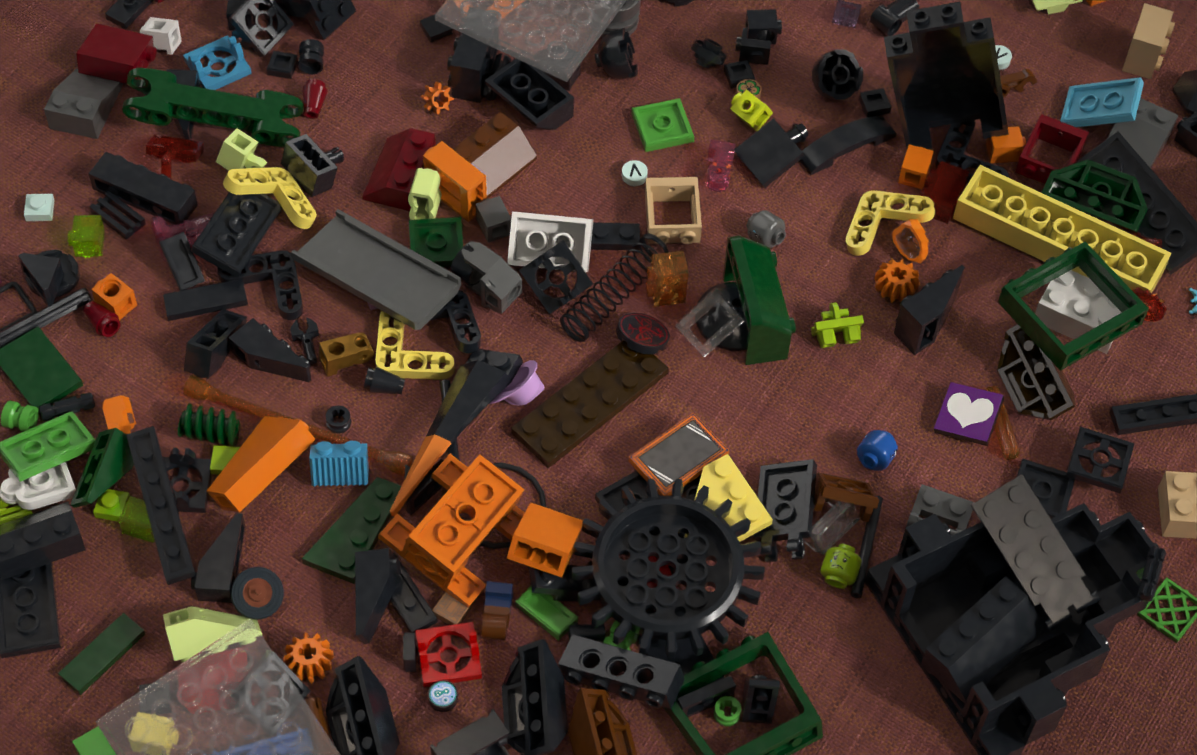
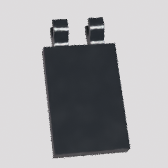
M814 459L763 465L760 468L758 499L773 519L772 525L754 534L756 542H761L760 555H765V562L777 561L776 541L788 540L787 552H792L793 560L803 559L805 556L803 538L811 537L817 473V464Z

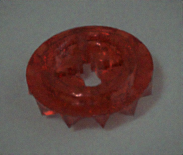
M1139 287L1132 290L1149 308L1144 319L1145 321L1155 322L1164 317L1167 308L1164 306L1165 301L1158 298V294L1150 293L1149 289L1143 291Z

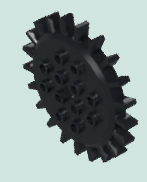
M648 479L646 488L648 498L637 501L633 492L626 485L621 489V498L626 505L621 510L617 511L604 499L599 502V512L608 519L604 527L592 520L584 519L582 531L597 538L595 545L575 542L573 555L591 558L592 565L572 567L571 576L572 580L593 579L594 587L580 591L577 601L579 605H584L598 599L604 607L594 613L592 625L596 628L613 617L620 623L613 635V643L619 645L631 630L642 635L638 644L639 653L646 655L650 649L652 638L666 641L665 652L667 658L674 659L677 651L676 640L689 638L692 650L696 656L702 655L704 641L700 634L708 630L713 633L722 645L728 642V631L720 623L726 616L742 627L747 624L749 616L735 606L737 599L758 605L761 592L742 586L743 579L763 580L765 567L744 565V558L759 555L762 545L760 541L740 545L737 537L749 531L751 522L746 518L729 526L724 518L731 511L732 501L727 499L713 511L705 506V503L708 501L709 487L703 485L698 491L695 501L682 498L684 489L682 479L675 480L672 486V496H659L655 480ZM657 531L659 535L652 536L649 532ZM683 532L686 533L688 537L681 538L678 536V534ZM625 554L629 556V559L622 560L619 556ZM654 556L658 561L651 562L648 558ZM679 558H684L687 561V563L680 564L677 562V560ZM713 560L716 564L709 566L706 564V561ZM664 565H670L676 572L672 576H664L660 573L659 569ZM624 580L628 585L620 586L618 582ZM653 582L657 587L649 588L647 584ZM682 584L686 589L678 590L676 586ZM712 586L715 591L708 592L705 590V587ZM653 609L656 613L649 615L646 613V610ZM683 611L685 615L678 617L675 612Z

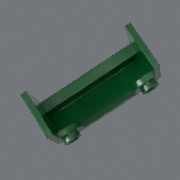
M738 235L728 237L723 281L736 282L749 332L744 359L745 365L788 359L791 335L795 333L796 329L794 318L788 315L775 268L777 267L775 251L771 252L768 246Z

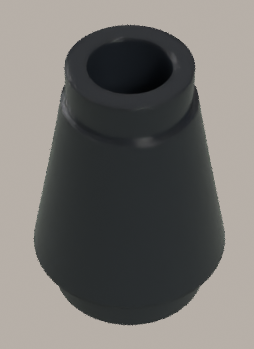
M369 367L364 388L369 389V393L402 395L405 379L380 367Z

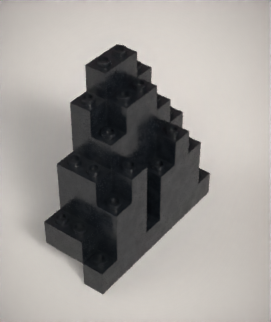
M1083 503L1051 519L1085 573V576L1081 578L1090 593L1095 590L1101 601L1080 614L1076 612L1072 605L1069 606L1067 609L1073 618L1052 631H1049L1044 623L1048 617L1040 604L1034 606L1045 630L986 686L983 681L972 686L966 703H963L921 663L926 648L1005 576L1024 591L982 523L980 522L951 536L947 524L943 521L941 522L937 515L933 514L905 528L898 555L868 569L865 579L867 587L978 755H1021L1025 745L1056 730L1067 707L1065 696L1068 690L1098 675L1110 652L1106 638L1110 637L1116 623L1146 609L1149 602L1139 599L1137 593L1141 585L1140 579L1147 563L1150 548L1159 546L1151 541L1145 533L1143 524L1135 519L1131 512L1100 525L1097 515L1090 511L1086 504Z

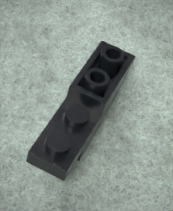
M589 561L586 566L592 565V561ZM568 565L562 578L530 566L528 567L532 593L553 595V601H577L578 593L594 587L593 579L572 580V567H576L575 565ZM624 580L618 582L620 586L628 585Z

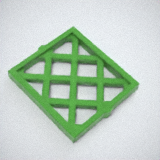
M1166 578L1156 590L1153 600L1148 603L1146 609L1138 612L1137 615L1154 626L1156 630L1161 631L1178 643L1197 619V612L1190 619L1189 611H1197V606L1187 607L1186 598L1196 605L1197 598L1191 595L1188 590H1184L1169 578ZM1171 586L1180 594L1171 595L1169 587ZM1165 588L1166 595L1157 596ZM1172 599H1181L1183 607H1173ZM1158 600H1167L1169 608H1159ZM1154 601L1155 609H1147ZM1184 611L1186 620H1176L1175 612ZM1170 612L1172 621H1162L1161 613ZM1156 613L1158 621L1156 622L1147 614ZM1186 624L1183 630L1179 632L1178 625ZM1173 625L1175 634L1167 630L1164 626Z

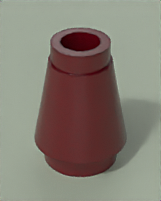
M310 79L303 86L304 116L310 119L319 117L328 92L326 84L321 80Z
M95 301L85 305L83 312L98 335L111 337L118 332L121 324L117 314L97 304Z

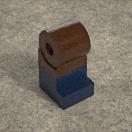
M487 581L482 638L506 640L513 600V584Z

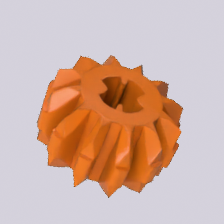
M892 258L888 264L882 262L874 278L876 291L881 292L882 299L889 297L891 304L895 299L901 302L908 295H915V292L918 290L920 285L918 279L919 271L913 270V263L904 264L903 258L899 262H895Z
M305 632L303 635L304 639L300 640L294 636L292 639L293 645H286L285 653L287 655L283 657V662L301 681L308 677V681L312 684L315 676L324 679V671H331L333 667L331 660L334 658L333 650L329 649L330 643L327 639L321 641V636L318 633L313 638H309V634Z

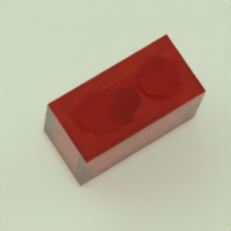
M940 161L937 170H931L927 179L929 186L928 188L923 187L919 196L932 199L935 208L933 219L946 224L949 223L955 211L957 201L966 187L970 171Z

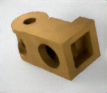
M355 333L319 342V359L327 377L338 374L339 369L353 366V364H364L374 357V351L364 333Z

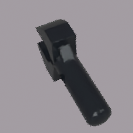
M306 317L308 329L305 334L299 330L297 320L292 324L290 331L293 342H302L305 358L310 365L317 363V357L312 339L319 336L317 323Z

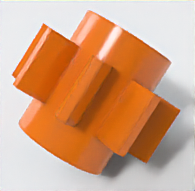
M435 81L434 87L426 85L425 94L420 96V98L426 101L424 108L430 110L433 107V113L439 114L440 109L449 110L448 105L450 101L454 100L448 94L451 88L448 86L442 88L441 83ZM440 94V99L434 101V97H438Z

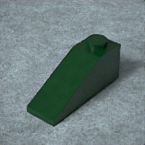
M117 428L99 432L70 506L76 508L93 503L132 469L134 461L125 433Z

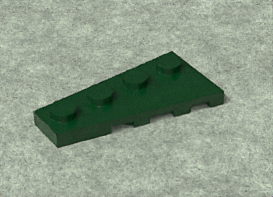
M377 477L302 558V563L355 584V552L373 550L379 539L380 532L385 528L391 516L390 509L401 486Z

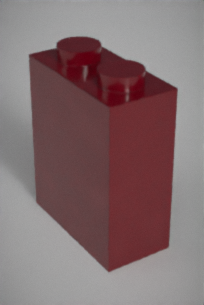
M96 23L76 53L78 72L128 84L127 75L130 70L147 68L150 62L155 60L156 47L153 44V36Z

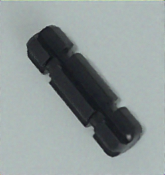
M92 393L81 394L80 398L73 396L55 401L54 405L50 403L41 405L39 410L43 421L54 419L55 415L59 417L71 411L73 413L80 412L81 408H84V410L94 408L95 401Z
M1157 546L1150 548L1140 582L1141 585L1137 593L1138 598L1150 602L1155 596L1156 586L1158 585L1163 561L1166 556V551L1163 548Z

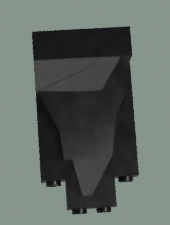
M960 1L906 11L909 32L884 37L886 56L906 148L908 149L909 144L925 149L933 148L930 128L978 119L981 121L983 139L1009 135L991 17L964 22Z

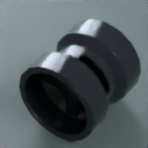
M304 40L299 45L300 57L298 59V68L305 74H318L323 69L324 45L318 40Z

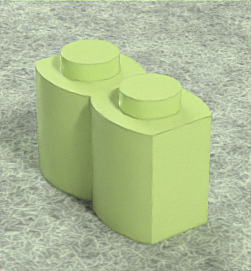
M418 168L416 170L408 196V202L411 206L409 212L410 220L436 218L442 197L439 189L441 178L437 171L429 168Z

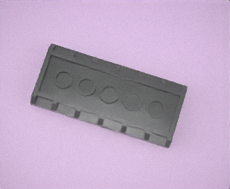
M339 209L335 211L336 217L299 251L293 250L291 252L293 260L415 330L422 329L458 293L461 286V278Z

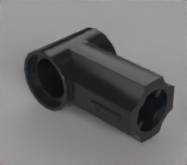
M895 0L887 7L880 5L872 13L870 22L887 36H892L900 29L902 23L907 20L906 11L919 9V4L916 0Z

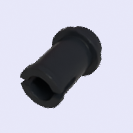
M801 123L793 124L792 129L786 132L795 144L799 141L804 142L806 137H808V131Z
M574 622V625L568 626L569 640L573 634L594 641H604L605 625L602 624L595 628L592 624L578 625V622Z

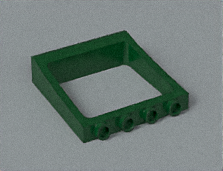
M769 632L758 637L753 635L746 637L741 642V646L733 650L727 648L721 650L716 655V659L707 664L705 662L696 663L690 672L684 675L685 680L672 709L664 708L696 755L715 754L678 705L677 699L706 686L761 656L769 658L801 715L726 755H792L823 738L822 719Z

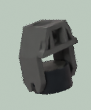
M471 241L465 244L451 264L450 272L459 276L468 289L481 297V306L484 308H490L502 314L522 293V278L502 257L479 242Z

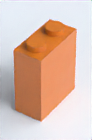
M530 502L513 534L507 559L562 578L573 555L574 543L579 541L583 520Z

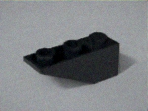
M252 318L229 337L232 353L249 368L305 382L311 381V366L308 360L302 355H296L285 340L277 339L266 324H260Z

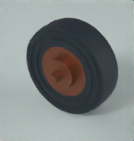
M252 567L244 570L236 577L231 588L233 606L241 615L250 619L260 620L273 615L281 606L284 597V588L280 578L273 571L264 567Z

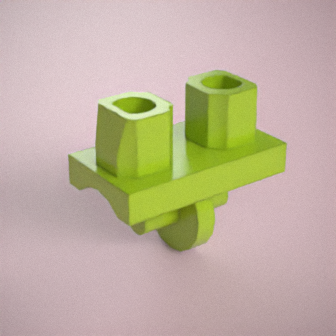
M837 302L830 303L829 311L821 312L822 320L826 321L815 322L814 327H811L812 336H817L821 348L835 346V333L843 332L845 344L858 343L861 340L860 327L864 324L863 315L846 317L849 316L848 308L839 309Z

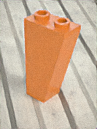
M264 416L208 488L207 492L222 510L241 512L314 442L315 438L310 433L309 426L300 419Z

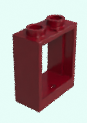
M1041 114L1020 155L1015 173L1046 184L1051 171L1059 168L1030 158L1038 139L1073 152L1067 164L1069 166L1077 163L1076 161L1080 157L1089 132Z

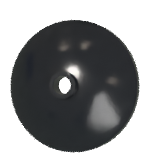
M736 282L715 285L708 289L697 303L695 311L697 328L701 335L716 347L729 351L746 350L749 331Z

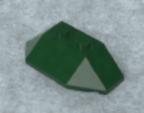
M1088 159L1060 170L1051 171L1041 192L1118 229L1137 233L1148 209L1136 177Z

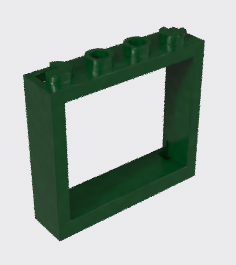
M1086 242L1074 248L1070 246L1060 256L1056 258L1054 256L1050 257L1043 265L1036 269H1028L1023 276L1016 280L1010 279L1008 284L1001 288L1002 291L998 300L1003 309L1060 371L1142 325L1149 310L1142 300ZM1079 267L1122 313L1063 345L1021 297L1068 271Z

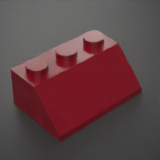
M409 128L388 137L362 196L363 200L410 211L411 206L408 202V196L414 176L418 168L424 169L423 155L430 147L436 146L435 134Z

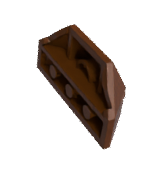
M587 688L578 690L568 730L574 755H637L630 725L618 707L609 700L610 696L606 690Z

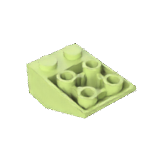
M193 606L163 614L174 661L181 659V662H189L199 657L198 654L208 651L211 654L220 653L227 650L229 645L236 643L248 645L256 642V637L262 636L258 621L244 616Z

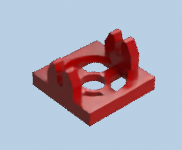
M473 622L415 630L424 688L431 687L435 682L441 680L457 683L482 679L479 647ZM455 635L462 638L469 645V648L458 649L452 645L450 636ZM441 637L443 646L439 648L438 652L427 654L430 644L436 638ZM451 649L457 653V658L453 662L446 663L441 659V653L444 650ZM470 658L468 664L462 670L456 672L455 666L459 663L460 659ZM439 662L441 666L446 667L447 673L436 671L429 664Z

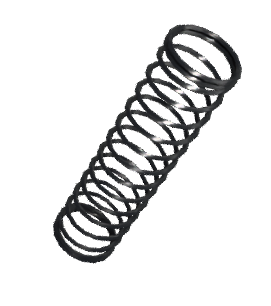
M644 234L639 239V243H635L633 248L626 252V256H622L620 261L613 265V269H609L606 275L600 278V282H596L593 288L587 290L586 295L580 297L579 302L573 304V308L568 309L566 314L560 317V323L564 331L574 340L585 342L589 338V331L595 332L596 325L603 324L602 318H609V311L615 312L616 305L623 304L622 298L628 299L629 292H635L636 285L641 286L642 279H648L649 272L654 273L656 271L655 266H661L662 261H666L669 258V251L665 243L656 235ZM648 238L657 242L663 248L665 258H661L656 250L647 245L645 239ZM639 245L640 250H636L635 247ZM641 245L643 246L644 250L647 252L649 256H647L643 252ZM634 251L642 254L653 265L652 271L648 270L637 259ZM633 252L634 257L628 256V254ZM650 257H652L653 259H655V260H657V261H660V263H659V264L654 263V262L651 260ZM626 258L627 263H623L622 260ZM628 258L635 260L646 271L647 276H641L631 266ZM619 264L621 270L615 269V267ZM622 265L629 267L639 277V284L634 282L624 272ZM610 271H613L614 277L608 275ZM615 271L623 274L633 284L634 289H628L618 279ZM606 277L608 284L602 282V279ZM609 278L616 280L626 290V297L619 294L611 285ZM600 284L601 290L596 289L595 286ZM602 284L610 287L619 296L621 302L613 301L604 291ZM593 291L595 297L588 295L589 292ZM595 291L604 294L612 302L614 309L607 308L599 300ZM586 297L589 304L582 302V299ZM589 297L604 307L607 316L601 315L592 306ZM580 304L582 311L576 309L575 306ZM582 304L590 307L599 316L601 322L597 323L591 319L585 312ZM573 310L574 315L568 314L570 311ZM575 311L585 315L593 324L594 329L591 330L580 321ZM564 317L567 318V322L569 323L570 327L573 329V331H574L577 335H575V334L567 327V325L565 324V321H564ZM569 319L574 321L581 328V330L584 333V336L580 334L572 326Z

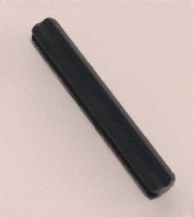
M81 288L1 331L0 349L39 326L41 329L91 302L90 293L86 288Z

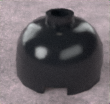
M621 28L607 33L598 45V53H595V61L598 68L602 67L609 77L619 80L636 77L638 74V64L632 65L635 48L629 32H625V28Z
M836 49L821 55L817 59L812 69V81L815 89L821 96L831 100H844L860 89L863 82V68L859 66L853 53L847 50Z

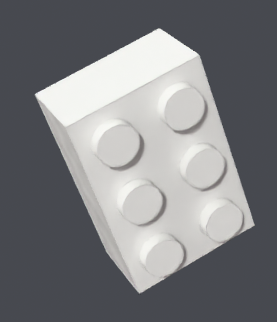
M512 211L507 264L526 266L564 240L584 270L589 272L593 219ZM561 257L549 258L554 266L564 267L570 263ZM541 263L539 268H545V266Z
M1072 270L1050 281L1035 312L1048 328L1072 339L1078 338L1122 313L1090 278ZM1113 341L1101 347L1098 351L1107 354Z

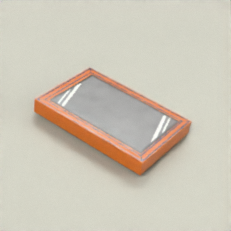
M692 413L629 456V463L647 482L648 479L655 480L660 496H671L672 486L676 479H682L684 487L702 474L704 466L726 454L729 455V450Z

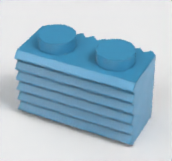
M322 441L310 446L309 460L312 486H343L345 484L347 486H354L356 484L360 486L361 484H368L369 462L367 443L348 441L345 444H331L330 442Z

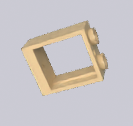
M698 177L646 178L647 233L656 235L665 244L700 243L702 225ZM690 201L692 224L655 225L653 202ZM648 239V244H658L657 242Z

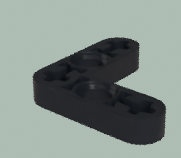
M975 120L951 124L936 161V169L939 173L969 183L973 175L969 174L966 168L973 167L978 169L982 165L1009 178L1006 169L964 155L975 129ZM962 124L966 125L963 133L959 132ZM958 141L962 144V147L954 148L949 142Z
M284 250L252 255L244 267L245 273L242 274L241 272L238 278L233 275H227L226 271L217 267L221 283L243 279V283L248 284L273 279L281 317L286 320H295L302 315V298L295 262L290 252ZM285 261L286 266H280V262ZM268 263H271L272 269L268 268ZM255 264L263 266L260 272H251L249 270ZM284 281L294 283L290 289H282L279 286ZM292 298L294 309L288 310L287 299Z
M459 290L431 320L447 318L458 350L463 353H474L480 348L481 333L468 296ZM457 319H466L469 322L466 324H459L455 321ZM465 334H468L470 341L465 338Z

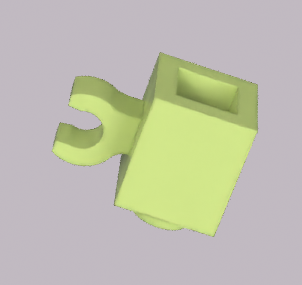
M238 128L223 142L216 163L227 170L244 169L245 167L263 168L267 164L263 158L254 155L258 141Z

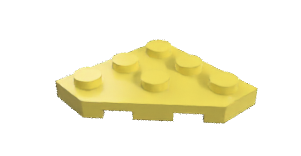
M728 454L703 467L697 493L703 485L709 487L708 501L705 503V506L715 511L721 503L729 499L732 501V508L729 515L724 518L729 526L746 518L751 522L749 531L737 537L739 542L772 525L773 519Z

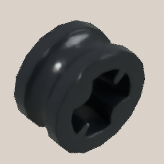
M338 405L331 407L326 412L327 428L331 432L340 434L350 428L351 417L347 408ZM338 416V419H340V416H342L343 422L339 423L337 420V423H334L333 418Z

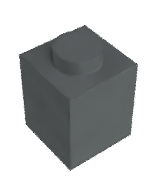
M500 196L485 199L476 204V220L488 243L510 235L511 217Z

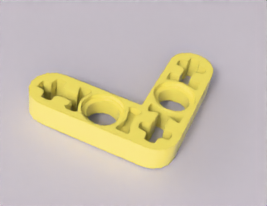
M283 168L231 169L223 181L225 189L236 195L273 193L290 221L301 229H309L316 219L317 214L293 176Z
M884 191L866 192L859 201L846 236V245L849 253L861 256L870 250L881 218L904 221L917 219L920 223L930 221L935 216L932 199L925 196ZM897 203L904 204V207L899 210L891 208ZM863 220L872 221V223L868 226L859 225V223Z
M381 311L375 359L377 367L400 376V378L443 380L450 378L454 374V358L446 352L402 350L404 323L394 319V328H391L389 326L390 315ZM387 337H394L398 340L396 344L391 346L383 343V340ZM386 354L391 355L392 363L390 367H385ZM417 360L422 362L423 365L419 369H411L408 367V364L411 361ZM427 362H431V369H428ZM440 363H446L444 369H439Z

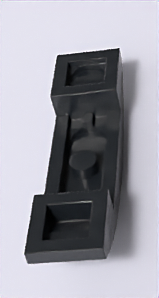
M883 116L859 119L836 128L802 150L805 157L800 161L810 175L832 166L833 160L871 142L874 146H877L895 138L897 134Z

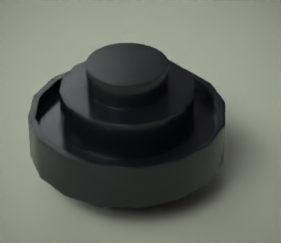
M705 38L704 41L696 39L691 47L695 52L696 62L705 68L715 67L716 64L723 65L727 58V55L721 51L723 47L708 38Z

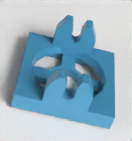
M227 35L183 55L184 61L190 70H197L199 83L205 89L217 90L252 74L250 66L244 59L240 43H237L235 36L229 37ZM221 50L232 55L221 58L216 57L214 52ZM206 56L209 62L208 66L203 68L200 60ZM217 62L225 65L221 70H213L211 66ZM236 63L234 69L227 73L228 66ZM209 74H212V75H216V76H220V77H211V76H208V75H209Z

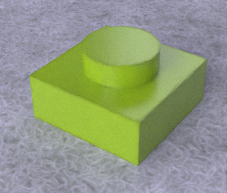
M112 489L106 490L97 499L93 511L95 518L123 522L130 501L129 492Z

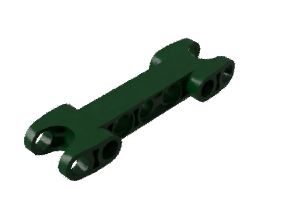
M135 68L128 72V85L146 95L128 98L123 102V113L130 119L147 124L165 126L170 124L172 118L232 129L238 128L239 130L252 132V138L260 144L285 147L287 141L301 136L299 129L282 120L302 115L303 102L295 96L282 92L262 90L254 98L178 84L177 77L168 71ZM135 77H139V78H142V80H137V79H134V78H135Z

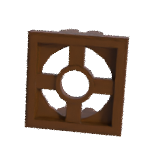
M820 472L816 473L814 510L821 512L825 498L861 505L859 517H861L862 521L869 522L873 508L877 509L880 500L869 483Z

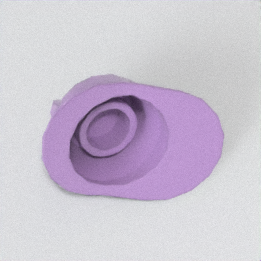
M529 360L523 363L513 381L489 404L497 403L504 399L511 405L519 406L525 405L537 397L545 388L536 374L537 362Z

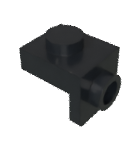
M743 28L742 37L737 36L735 51H740L739 61L748 60L749 63L768 65L771 41L748 39V28Z

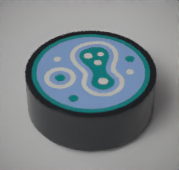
M446 680L435 682L428 691L429 703L433 709L440 712L453 709L458 702L456 686Z

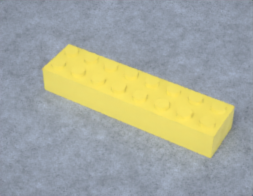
M982 165L978 167L959 197L953 219L1044 262L1050 257L1054 256L1056 258L1060 256L1070 246L1074 248L1086 242L1144 304L1147 303L1171 256L1170 252ZM1079 267L1072 269V271L1088 277Z

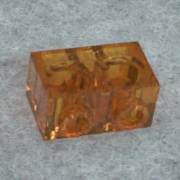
M684 251L652 255L651 266H647L649 281H646L647 296L652 297L654 307L686 303L689 272Z

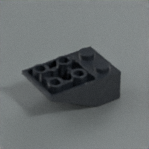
M963 265L954 270L946 271L939 280L934 283H927L920 292L913 296L908 295L901 301L894 334L914 355L936 341L957 297L965 268Z

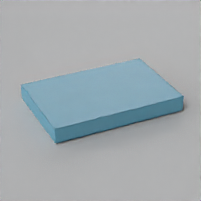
M1141 77L1070 86L1060 121L1074 127L1135 121L1144 82Z

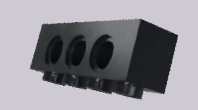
M573 634L558 663L564 679L571 684L580 685L581 683L591 686L593 689L606 690V692L616 693L626 700L632 701L636 699L643 701L653 708L664 707L672 709L685 680L680 664ZM621 672H625L624 674H622V675H620V676H616L617 674H619V673H621ZM647 680H652L649 683L643 684Z

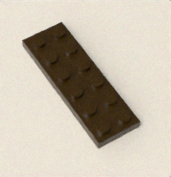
M623 340L512 426L511 433L547 468H550L666 376L669 368L654 354H641L627 347V342Z

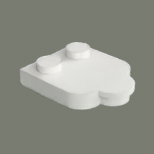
M66 462L21 482L9 469V478L4 480L0 487V498L5 503H18L23 509L33 510L73 498L76 488Z

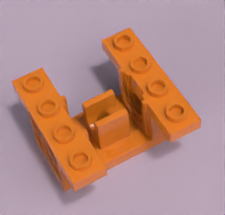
M449 454L431 476V478L448 490L416 528L397 513L380 532L378 538L446 593L469 608L484 591L486 584L465 568V565L470 555L493 528H496L512 541L513 534L525 514L524 511L517 507L525 489L480 454L469 467L452 454ZM460 514H469L471 520L465 521L461 519Z

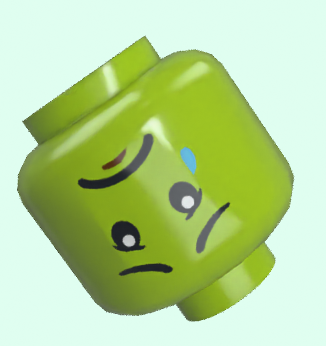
M839 544L838 547H831L827 550L820 572L828 585L844 589L846 586L855 583L862 560L855 553V548L847 544Z

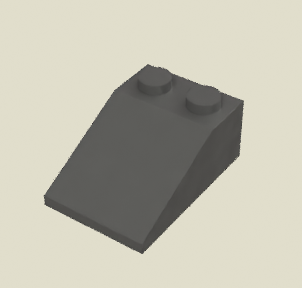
M75 69L53 90L44 108L49 129L98 139L124 83L78 72V69Z
M1140 98L1135 121L1115 123L1108 138L1119 131L1145 163L1152 168L1172 134L1178 115Z

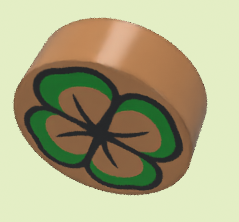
M745 79L738 83L736 94L739 92L743 94L747 89L760 99L761 86L757 81Z

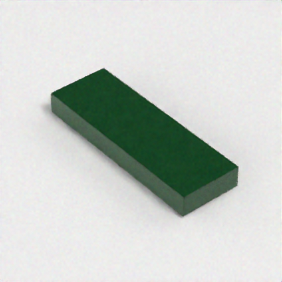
M121 614L58 673L59 677L81 695L145 635L144 630L126 614Z

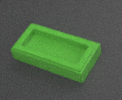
M531 586L515 601L516 607L558 641L568 632L569 625H574V622H578V616L559 601H553L552 595L532 593Z

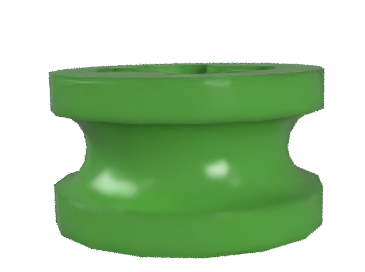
M731 696L721 697L715 704V720L722 726H732L739 721L741 713L739 701ZM725 706L731 707L730 716H724L723 710Z

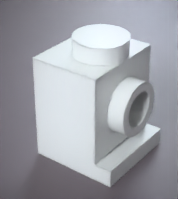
M150 17L140 29V33L153 36V44L156 50H167V54L170 55L174 53L182 42L178 20Z

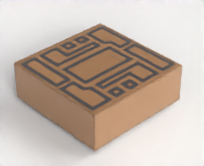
M445 592L432 611L439 620L448 625L461 624L471 610L472 605L468 608Z

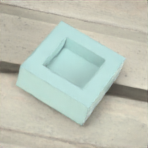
M26 194L25 220L52 221L54 209L53 194Z

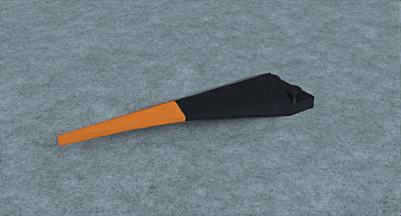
M479 349L471 353L465 364L460 365L390 509L392 517L400 511L426 474L462 431L513 381L523 363L519 354Z

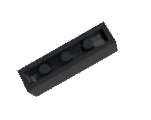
M105 152L89 172L93 190L103 194L109 191L124 203L179 227L184 225L198 206L195 190L189 185L173 181L164 174L152 172L143 165L131 163L120 155Z

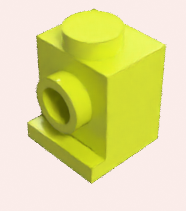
M747 89L743 94L741 92L737 93L731 102L733 105L730 108L732 112L756 132L773 114L764 102Z

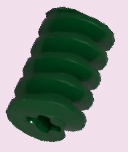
M189 403L186 410L181 414L178 424L179 437H183L186 434L188 439H193L196 436L199 441H204L207 438L211 443H215L218 439L220 444H226L229 441L231 446H235L239 439L240 421L236 418V411H232L229 418H226L225 409H221L218 416H215L214 407H210L208 413L204 414L203 405H199L197 411L193 412V404Z

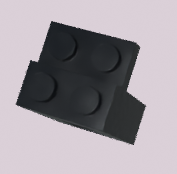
M275 0L286 15L308 19L317 39L325 40L356 12L351 0Z

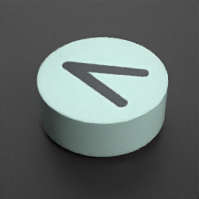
M995 45L999 70L1005 69L1010 65L1012 53L1005 46Z
M632 160L624 164L622 179L626 184L640 186L645 183L648 169L644 163Z

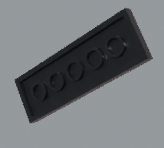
M1119 131L1076 161L1078 163L1088 159L1136 177L1148 209L1137 233H1134L1140 239L1171 253L1165 268L1170 275L1197 257V221Z

